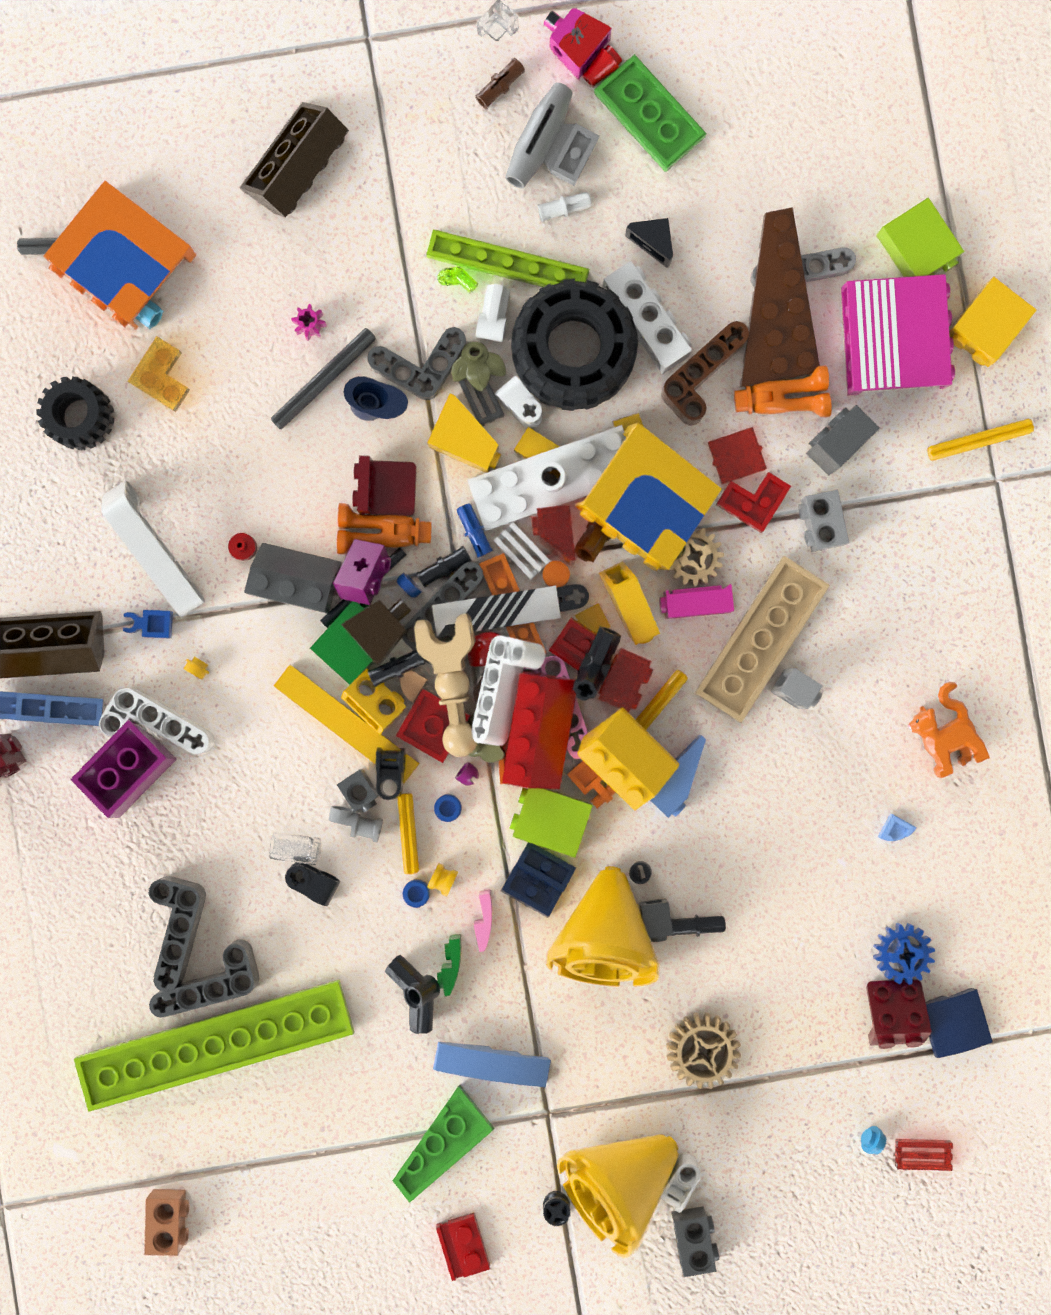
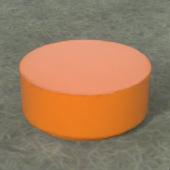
M552 561L543 570V580L549 587L565 586L570 577L567 565L561 561Z

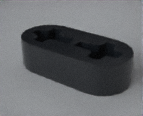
M580 584L556 588L558 598H562V602H559L560 613L583 608L589 600L588 590ZM574 589H578L579 593H584V598L580 600V604H576L574 600L565 601V597L571 596Z

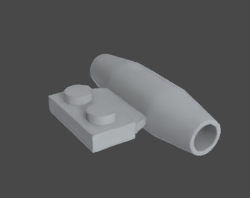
M554 83L535 107L515 145L505 176L507 182L514 187L523 189L543 163L552 175L575 186L599 140L598 134L577 123L564 124L573 92L562 83Z

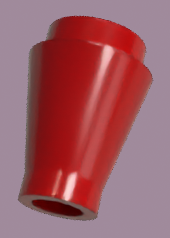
M607 45L599 50L582 76L591 87H594L619 68V65L623 62L622 58L610 45Z

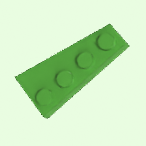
M461 1085L454 1091L451 1098L392 1180L409 1203L495 1129Z

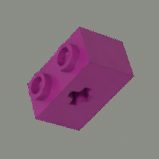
M354 539L333 582L340 599L367 605L371 604L374 596L380 591L384 574L388 573L391 566V559L384 545Z

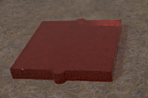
M753 427L708 442L713 458L712 466L716 467L721 484L767 470L761 453L763 447L758 444Z

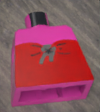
M572 8L564 19L554 11H551L544 21V26L553 32L550 36L549 48L578 80L589 68L599 50L605 48L610 42L612 28L577 8Z

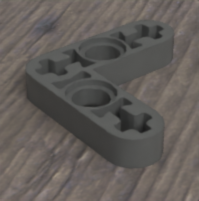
M457 327L446 329L422 369L382 346L372 348L368 353L367 360L374 372L420 399L431 400L437 396L451 373L453 363L461 356L462 349L466 345V336ZM455 335H458L460 344H454L450 350L451 354H454L453 357L447 352L440 350L442 347L445 350L448 349L450 345L448 337L454 338ZM382 354H385V360L393 364L390 373H387L389 370L387 365L380 363L378 366L376 365L375 355L380 357ZM438 357H443L448 361V366L445 370L438 371L433 368V361ZM405 366L411 370V375L408 379L399 380L396 377V371L399 367ZM416 373L420 374L417 377L420 382L426 384L428 381H431L432 391L427 390L425 393H422V387L414 382Z

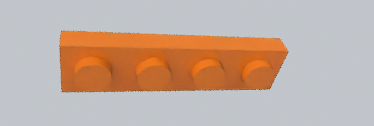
M504 553L479 563L492 595L520 591ZM534 622L506 627L510 638L543 646Z

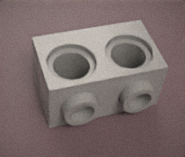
M838 489L808 495L801 499L798 510L801 520H805L807 530L804 531L806 546L811 547V552L841 547L849 543ZM815 502H820L824 505V515L815 513L813 509ZM821 528H825L830 532L831 538L829 542H824L819 537Z
M787 668L783 670L770 692L797 709H809L810 706L814 708L821 699L822 693L820 690L823 685L796 668Z

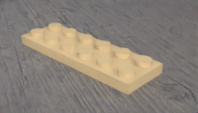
M782 556L696 689L695 694L742 723L830 585L789 558Z

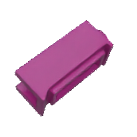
M732 584L727 585L723 589L721 585L671 590V594H669V590L663 592L664 597H659L660 612L665 613L666 619L734 612Z

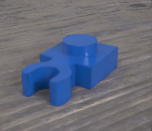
M143 610V618L136 613H124V617L134 620V625L131 628H123L124 632L136 633L142 629V637L172 639L173 611Z

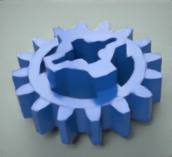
M896 923V930H892L887 926L886 936L878 934L881 944L873 945L874 948L879 950L878 954L873 955V959L881 961L877 965L878 970L885 971L884 976L889 980L894 976V981L898 984H901L903 978L908 984H912V977H916L920 981L923 980L921 972L930 973L931 971L927 964L935 963V960L929 957L930 953L935 952V948L927 946L931 942V938L923 936L924 931L920 928L914 930V926L907 923L905 929L900 923ZM908 936L915 938L919 945L910 944ZM904 948L907 949L908 953H905L904 958H901L900 954L904 953ZM889 962L898 963L900 971L893 969Z

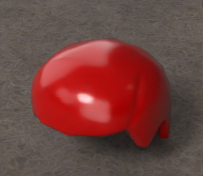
M486 632L475 636L474 646L468 653L470 666H485L491 641L496 636L502 635L495 632Z

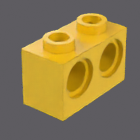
M366 669L344 690L341 698L381 735L403 713L407 706L404 704V699L396 691L391 692L384 685L385 682L375 687L369 677L368 669ZM368 686L372 690V695H363L359 687ZM379 705H388L391 708L392 714L385 715L381 713Z

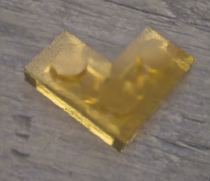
M156 336L127 382L174 412L178 410L190 391L188 387L168 375L182 352Z

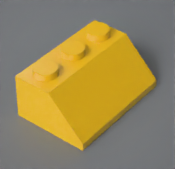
M623 707L583 736L577 753L634 810L655 797L680 764Z

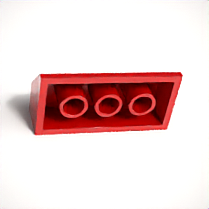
M530 671L520 673L502 778L503 784L531 789H560L576 700V693L573 690L576 680Z

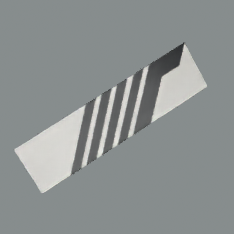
M556 586L432 605L437 638L455 635L456 618L466 613L471 617L474 632L561 618Z

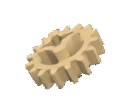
M702 528L699 533H696V530L693 532L683 547L682 556L676 559L670 569L667 570L675 571L673 575L674 580L682 577V585H686L691 580L693 587H696L699 579H701L703 584L708 583L707 575L713 578L717 576L713 569L722 568L723 564L718 562L717 559L722 558L724 553L717 552V548L722 544L721 542L715 544L712 542L715 537L714 534L708 537L705 536V528ZM693 539L700 540L704 542L706 545H697L694 543ZM690 550L693 554L698 553L700 555L697 563L694 560H688L687 557L691 554ZM711 554V563L706 570L704 562L706 557ZM686 567L692 569L694 574L696 575L688 574L684 572L681 568Z

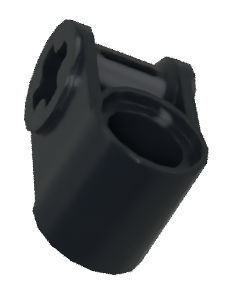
M377 747L376 791L379 797L384 800L396 799L403 792L406 764L405 748H401L398 751L383 750L382 747ZM385 759H397V761H385ZM389 779L393 780L397 785V790L392 796L385 794L383 791V784Z
M302 861L294 863L285 874V882L288 887L307 896L315 903L326 907L329 905L341 882L335 876ZM298 870L303 872V878L300 881L295 880V873Z

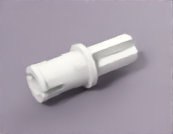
M582 192L565 198L561 195L560 199L538 204L537 209L541 222L563 215L566 218L569 213L590 208L592 201L588 192Z

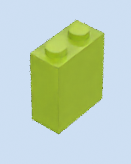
M929 197L884 225L876 235L903 277L935 275V273L942 269L946 273L959 264L957 259L965 252Z
M523 787L518 803L523 804L520 814L514 813L509 829L514 830L512 837L576 858L593 806L592 803L550 789Z

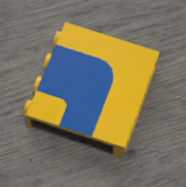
M640 423L628 425L623 433L627 438L583 502H577L575 507L581 511L580 515L585 520L591 523L595 521L603 527L601 531L612 539L617 538L623 542L622 547L633 555L638 554L644 558V564L654 571L669 570L722 488Z

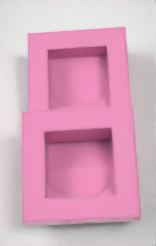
M490 890L479 892L484 918L474 921L479 952L485 951L491 931L493 909Z

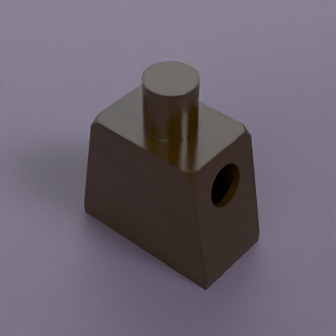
M401 598L389 609L379 600L341 625L377 665H380L408 631L400 621L412 610Z

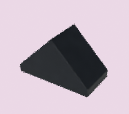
M663 218L629 223L626 228L625 237L668 268L673 258L669 219Z

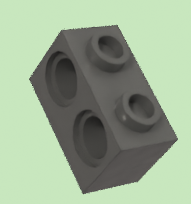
M704 1206L684 1209L680 1213L677 1211L671 1212L683 1277L717 1272L715 1261L720 1259L717 1244L712 1243L710 1237L711 1233H715L712 1215H706ZM693 1223L701 1225L697 1231L687 1230L689 1225ZM697 1251L705 1252L702 1258L695 1259L692 1257Z

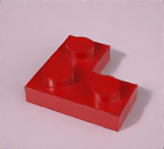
M770 472L765 475L754 494L730 481L717 501L716 506L758 532L763 533L790 490L791 485Z

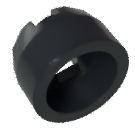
M644 861L635 862L629 870V876L636 884H645L652 875L650 865ZM638 865H642L645 878L641 877Z

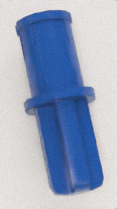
M468 503L460 506L457 509V514L466 531L464 535L469 537L477 558L492 552L493 549L483 531L485 527L480 525L472 505Z

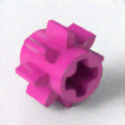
M308 304L307 309L303 310L298 307L297 317L291 318L294 324L299 325L294 330L296 334L300 335L304 332L307 341L314 335L321 337L319 332L321 327H327L325 321L319 320L323 316L322 310L314 312L311 304ZM309 318H312L314 322H310L309 327H306L304 323H307Z

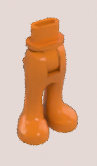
M826 365L816 367L810 376L802 379L767 381L753 385L751 388L746 386L745 390H735V411H747L748 415L752 414L753 411L757 414L812 411L820 417H830L832 405L829 393L800 398L784 397L790 393L827 391L829 387L828 368Z
M339 503V529L370 528L380 529L381 533H359L338 530L337 554H347L354 539L381 544L389 548L408 547L411 545L419 547V543H431L432 522H420L419 518H416L414 522L413 518L400 515L357 514L351 509L349 504Z

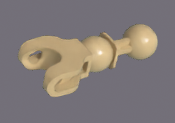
M466 613L456 618L455 636L450 642L438 640L429 621L417 620L415 624L417 652L433 665L434 674H438L435 679V689L442 698L439 701V705L447 704L450 725L443 733V745L447 752L453 756H467L477 746V742L472 738V726L466 723L463 702L470 699L469 695H467L470 682L463 669L466 668L465 657L472 650L475 643L471 617Z

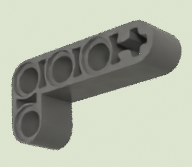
M473 562L462 565L404 626L408 631L402 639L413 651L417 649L416 642H411L408 639V632L411 628L415 627L417 620H427L426 615L428 610L432 608V605L448 603L445 599V593L450 588H456L460 591V598L457 601L467 600L483 582L484 575L481 567ZM467 570L471 572L477 570L476 576L478 579L475 582L470 579L465 584V587L469 589L464 592L463 588L455 581L459 579L463 583L467 578L465 574ZM430 622L432 625V630L435 633V623ZM425 660L427 664L432 665L429 661Z
M165 876L150 885L148 894L154 903L172 908L153 979L154 985L158 990L169 992L184 980L204 907L206 892L202 885ZM161 883L169 887L170 893L168 897L160 893L159 886ZM187 890L195 893V904L189 903L186 900L185 893ZM179 917L187 919L189 922L188 930L180 928L178 924ZM172 944H176L181 948V956H175L172 953ZM170 970H171L170 978L174 979V980L171 981V982L168 981V980H169V977H168L167 975H165V974H166L167 972H169Z
M240 939L226 947L222 955L226 971L180 983L172 990L157 992L149 1002L151 1013L156 1017L163 1018L249 994L259 982V972L250 943ZM233 948H239L243 952V960H237L233 957ZM239 975L249 977L250 986L245 987L241 985ZM213 982L222 984L224 988L223 994H218L213 990ZM187 989H191L196 992V1001H192L187 998ZM176 997V1000H174L168 1006L166 1003L162 1004L160 1001L161 999H163L164 1001H168Z

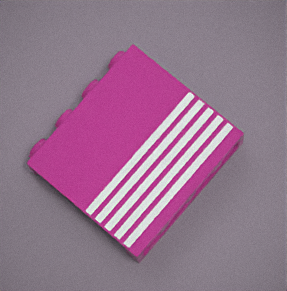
M946 274L847 281L841 287L847 395H859L863 391L940 386V389H945L952 385V381L955 378V367L951 365L950 354L953 352L954 343L952 337H949L952 313L948 310L947 299L950 297V285L946 283Z

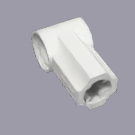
M498 284L487 285L483 311L479 314L477 322V338L503 342L507 318L505 317L510 296L509 288Z

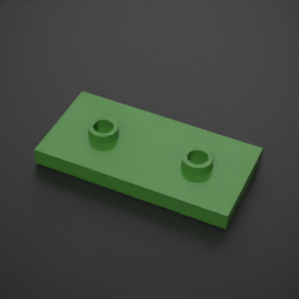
M635 54L594 89V94L665 173L706 137L707 133Z

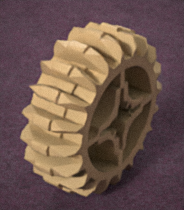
M694 1013L695 1021L690 1022L686 1016L683 1018L686 1024L684 1027L678 1023L675 1024V1028L679 1033H669V1038L674 1042L667 1043L666 1048L673 1052L666 1056L668 1061L673 1062L670 1065L671 1070L678 1071L677 1078L679 1080L686 1078L688 1086H691L696 1080L698 1089H702L704 1082H707L709 1089H712L714 1080L723 1085V1075L728 1078L732 1077L729 1068L738 1069V1064L732 1059L741 1058L740 1052L735 1050L741 1045L738 1040H733L737 1034L735 1030H729L730 1024L727 1021L720 1025V1016L716 1015L711 1021L710 1014L705 1013L703 1020H700L699 1014ZM698 1031H712L720 1036L716 1038L714 1036L703 1038ZM691 1036L693 1045L686 1051L687 1054L682 1056V1047L687 1038ZM697 1041H700L701 1045L707 1049V1055L710 1060H707L705 1055L699 1051L700 1047ZM725 1045L723 1058L716 1065L714 1057L721 1050L720 1047ZM703 1063L709 1070H695L688 1065L692 1064L694 1066L695 1064Z

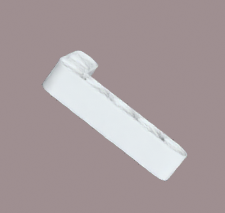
M125 480L103 494L101 502L103 516L177 614L183 617L205 603L198 588L140 512V498L131 484Z

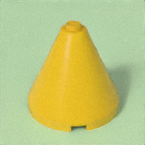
M607 866L605 870L599 871L548 950L546 966L549 970H553L554 964L559 967L558 975L589 984L620 987V981L633 980V986L635 987L649 985L659 979V962L627 876L621 872L620 868Z
M660 1134L570 1150L558 1159V1173L561 1174L565 1171L568 1178L563 1187L581 1218L601 1242L608 1237L616 1244L611 1248L615 1254L621 1257H628L639 1248L678 1159L677 1151L679 1148L672 1137Z

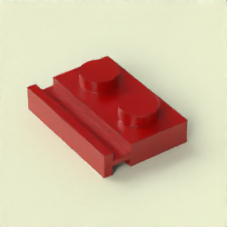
M571 617L549 651L579 671L586 652L589 653L596 633Z
M475 1213L448 1220V1222L443 1224H436V1231L452 1281L459 1277L465 1278L490 1270V1262Z

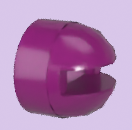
M468 761L458 771L455 779L463 785H473L475 783L471 778L473 776L477 779L479 778L478 769Z

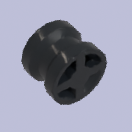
M552 1191L543 1200V1216L548 1224L561 1226L569 1220L570 1201L563 1192Z

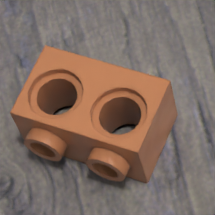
M153 1189L147 1196L145 1201L144 1255L178 1256L183 1246L187 1245L189 1229L185 1228V1217H188L190 1203L189 1200H185L186 1190ZM163 1204H169L174 1212H167L163 1208ZM162 1232L170 1233L173 1240L165 1239Z

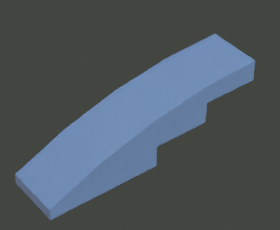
M0 691V719L99 726L102 716L103 699Z
M438 1042L433 1069L439 1072L487 1081L546 1087L551 1060L548 1057L522 1055L518 1051L496 1050L484 1045Z

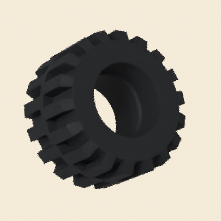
M72 376V379L68 377L60 378L61 383L54 380L50 383L51 389L45 387L42 391L45 394L44 398H38L37 401L41 405V409H36V415L42 418L38 420L40 427L45 429L43 432L52 440L73 450L74 448L85 450V446L92 449L96 447V441L104 442L106 439L103 435L105 433L110 435L112 429L108 426L109 423L114 424L115 420L110 415L114 413V408L109 404L111 401L108 396L86 379L82 380L79 377ZM85 400L88 408L85 420L76 427L68 428L64 419L67 408L75 401Z

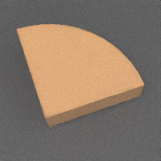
M410 670L404 673V677L400 678V685L407 699L414 703L427 679Z

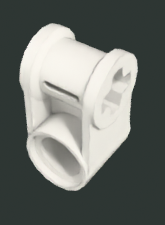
M514 376L494 393L499 402L525 428L534 429L541 424L543 419L542 407L517 376ZM535 410V417L532 418L530 415L526 417L525 411L533 412Z
M687 1153L678 1156L660 1200L663 1199L674 1206L675 1211L678 1213L682 1212L686 1207L691 1194L701 1179L699 1165L693 1155ZM685 1167H691L694 1169L693 1172L688 1175H684L681 1173V1170Z

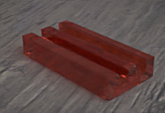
M895 1139V1167L897 1170L953 1171V1165L951 1164V1160H953V1154L951 1153L953 1143L950 1140ZM902 1147L944 1148V1152L902 1151ZM902 1159H939L944 1160V1162L902 1161Z

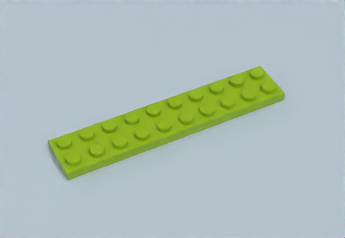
M338 979L76 1056L73 1060L87 1110L91 1112L353 1035L355 1031L341 982Z

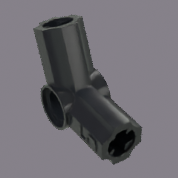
M599 627L589 653L586 652L573 685L577 698L583 701L595 699L599 687L603 685L612 663L610 661L619 645L621 634L606 627Z
M399 955L387 965L385 973L404 991V999L409 1006V1031L415 1034H427L433 1030L434 999L440 995L439 983L431 975L422 976L403 956Z

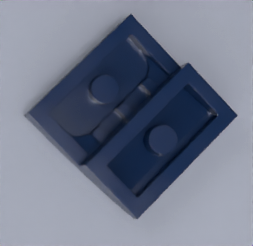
M528 842L500 891L548 918L567 887L576 867L543 848Z
M969 988L949 997L939 996L926 1002L931 1027L929 1039L935 1058L963 1053L993 1042L977 989Z

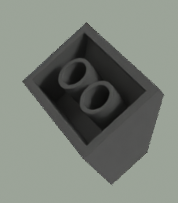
M262 542L250 566L244 593L328 614L335 592L333 582L341 568L342 562Z

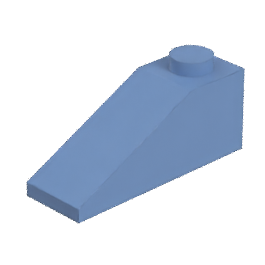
M698 735L675 759L680 763L679 767L657 795L650 800L668 818L671 815L676 817L686 807L684 801L689 796L706 741L702 735Z

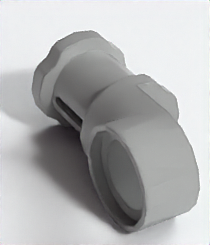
M331 806L328 820L331 822L351 826L350 837H366L376 843L379 840L383 819L381 818L377 820L363 818L352 809L341 806Z

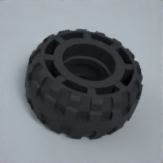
M564 279L561 283L554 285L550 283L541 288L532 298L530 297L522 306L518 317H516L511 340L512 360L516 373L529 392L548 406L552 405L568 411L591 409L616 395L627 382L633 370L638 348L637 329L635 328L633 316L629 308L625 307L619 300V296L612 290L608 291L600 287L599 283L590 280L581 282L575 281V279ZM569 321H578L592 327L599 335L601 344L596 359L580 367H571L558 362L551 355L548 344L550 334L557 326Z

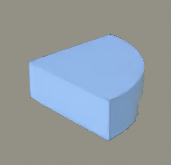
M890 813L878 838L885 841H898L910 836L917 827Z

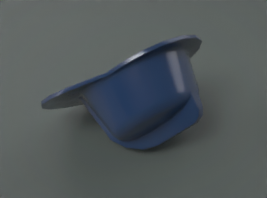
M366 376L350 379L344 387L345 400L350 405L354 415L361 420L392 419L402 415L407 410L408 400L402 390Z

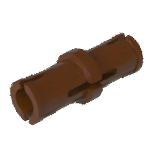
M512 58L498 74L494 73L491 76V81L475 95L476 100L484 109H488L502 93L506 94L509 91V86L525 72L522 63L518 59Z

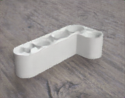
M504 636L493 638L489 647L472 725V738L475 742L497 746L505 744L512 723L520 673L523 672V667L532 669L541 667L545 659V650L542 645Z
M122 688L118 690L99 721L101 732L109 737L117 732L110 726L113 717L119 719V729L127 720L137 721L193 754L206 753L215 744V738L209 730L135 688ZM128 693L134 697V703L130 708L124 703V698ZM151 707L156 708L158 712L155 721H151L147 715ZM175 720L181 724V732L178 735L171 731V724ZM188 735H191L193 737L203 736L201 741L204 743V746L197 747V740L186 737Z

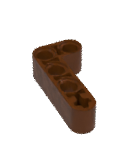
M734 321L728 324L664 383L661 391L663 401L686 425L698 424L706 413V403L695 390L732 358L747 341L749 330L743 322ZM737 333L740 336L739 339L735 338L729 344V346H727L726 342L728 341L729 337ZM713 349L719 351L721 359H711L708 351ZM692 367L699 369L701 377L692 378L688 373V369ZM671 385L678 386L681 390V395L676 397L670 395L668 387ZM694 405L699 409L700 414L692 417L686 412V407Z

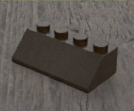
M302 102L239 188L274 214L286 218L287 215L296 209L297 201L303 193L312 187L313 180L319 171H322L328 165L329 158L333 152L344 143V137L349 130L327 107Z
M101 611L0 618V678L100 672L105 653Z

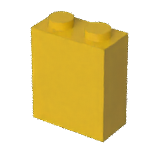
M992 277L949 329V337H952L954 346L969 352L976 363L989 367L1001 357L1037 309L997 278Z

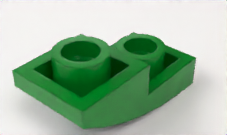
M461 934L450 935L449 943L445 944L446 960H451V963L442 964L441 972H437V981L440 989H444V997L451 995L457 980L461 962Z

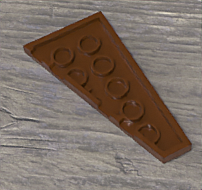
M793 207L766 212L763 216L759 244L760 251L755 273V287L752 294L748 323L749 336L743 358L744 365L739 388L767 381L812 374L816 367L820 366Z

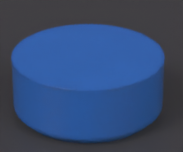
M404 572L396 579L398 585L412 598H417L423 592L417 583Z
M452 794L442 795L434 805L436 816L444 822L456 820L462 810L460 800Z
M420 879L409 881L402 892L405 903L414 908L425 905L430 897V889L427 888L428 884Z

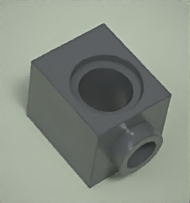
M363 768L336 784L354 812L361 809L364 813L377 804L374 799L379 797ZM356 785H362L366 788L367 796L364 800H359L354 796L353 789Z
M666 898L639 902L641 917L651 942L665 941L667 936L673 935L669 902Z

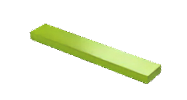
M435 229L432 231L426 254L429 259L540 287H545L550 283L551 285L561 283L564 279L587 282L590 270L577 265Z

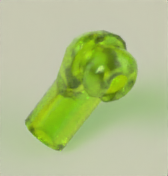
M461 267L444 268L437 275V280L441 285H461L469 294L479 284Z

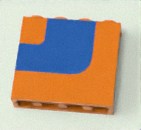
M104 181L43 257L51 264L48 268L61 279L64 275L72 280L69 284L82 295L85 292L89 293L93 297L90 301L102 311L108 308L114 313L112 318L125 328L129 324L137 330L138 326L133 321L181 260L185 259L191 263L196 254L192 247L107 181Z

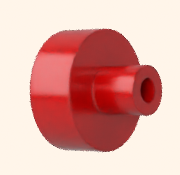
M237 533L229 540L228 550L234 558L240 561H247L255 556L257 543L252 536L246 533Z

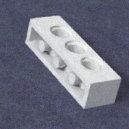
M630 260L603 279L602 287L608 291L612 290L619 296V300L624 306L629 308L633 316L635 328L637 329L638 340L663 375L690 356L692 343L684 332L681 334L675 326L677 322L673 314L669 310H664L660 304L662 300L658 292L654 288H649L645 282L646 276L639 266L635 267ZM635 289L640 293L641 297L631 299L626 292ZM647 311L652 312L656 319L648 322L643 319L642 314ZM659 334H667L671 342L662 344L658 341L657 336Z

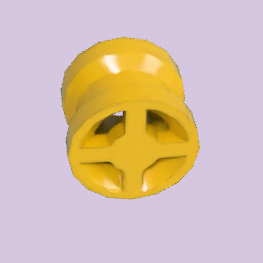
M438 863L427 888L431 890L436 888L441 891L442 895L447 897L458 871L454 869L449 871L445 869L443 864Z

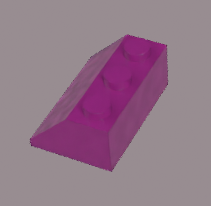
M127 720L70 780L107 818H120L177 759L159 740L133 721Z

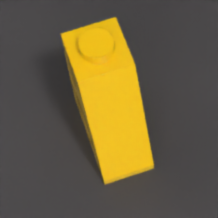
M450 393L427 442L429 448L485 473L489 472L490 468L495 469L501 458V454L498 453V443L459 399Z
M622 561L599 572L604 586L635 645L639 643L645 644L650 642L654 636L660 634L637 577Z

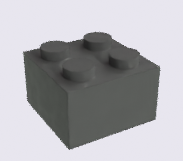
M857 404L850 411L845 407L828 423L831 427L830 430L825 427L808 443L812 448L806 454L830 476L842 467L880 427Z

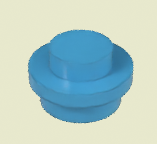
M872 1126L862 1133L861 1147L864 1152L877 1155L884 1150L887 1139L880 1128Z

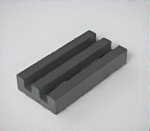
M467 378L459 381V385L470 408L482 427L489 422L495 421L497 418L504 417V413L489 382L485 389L496 410L493 414L482 392L473 387L487 416L482 418L465 383Z

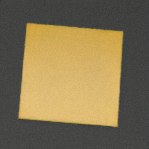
M599 603L575 615L578 622L596 634L600 626L611 627Z

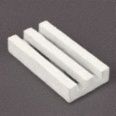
M514 522L493 540L530 580L550 562ZM512 531L541 559L542 562L540 564L510 535ZM506 538L535 568L532 572L502 542L503 539Z

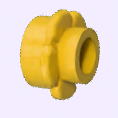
M195 656L192 661L189 659L185 660L187 664L183 669L203 680L206 673H210L206 670L208 664Z

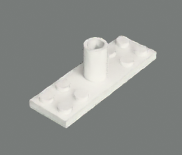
M622 425L468 479L467 481L481 522L485 527L484 530L489 531L588 496L626 439L623 435ZM553 469L558 470L561 473L558 479L559 483L550 486L548 482L544 481V476L546 472H550Z

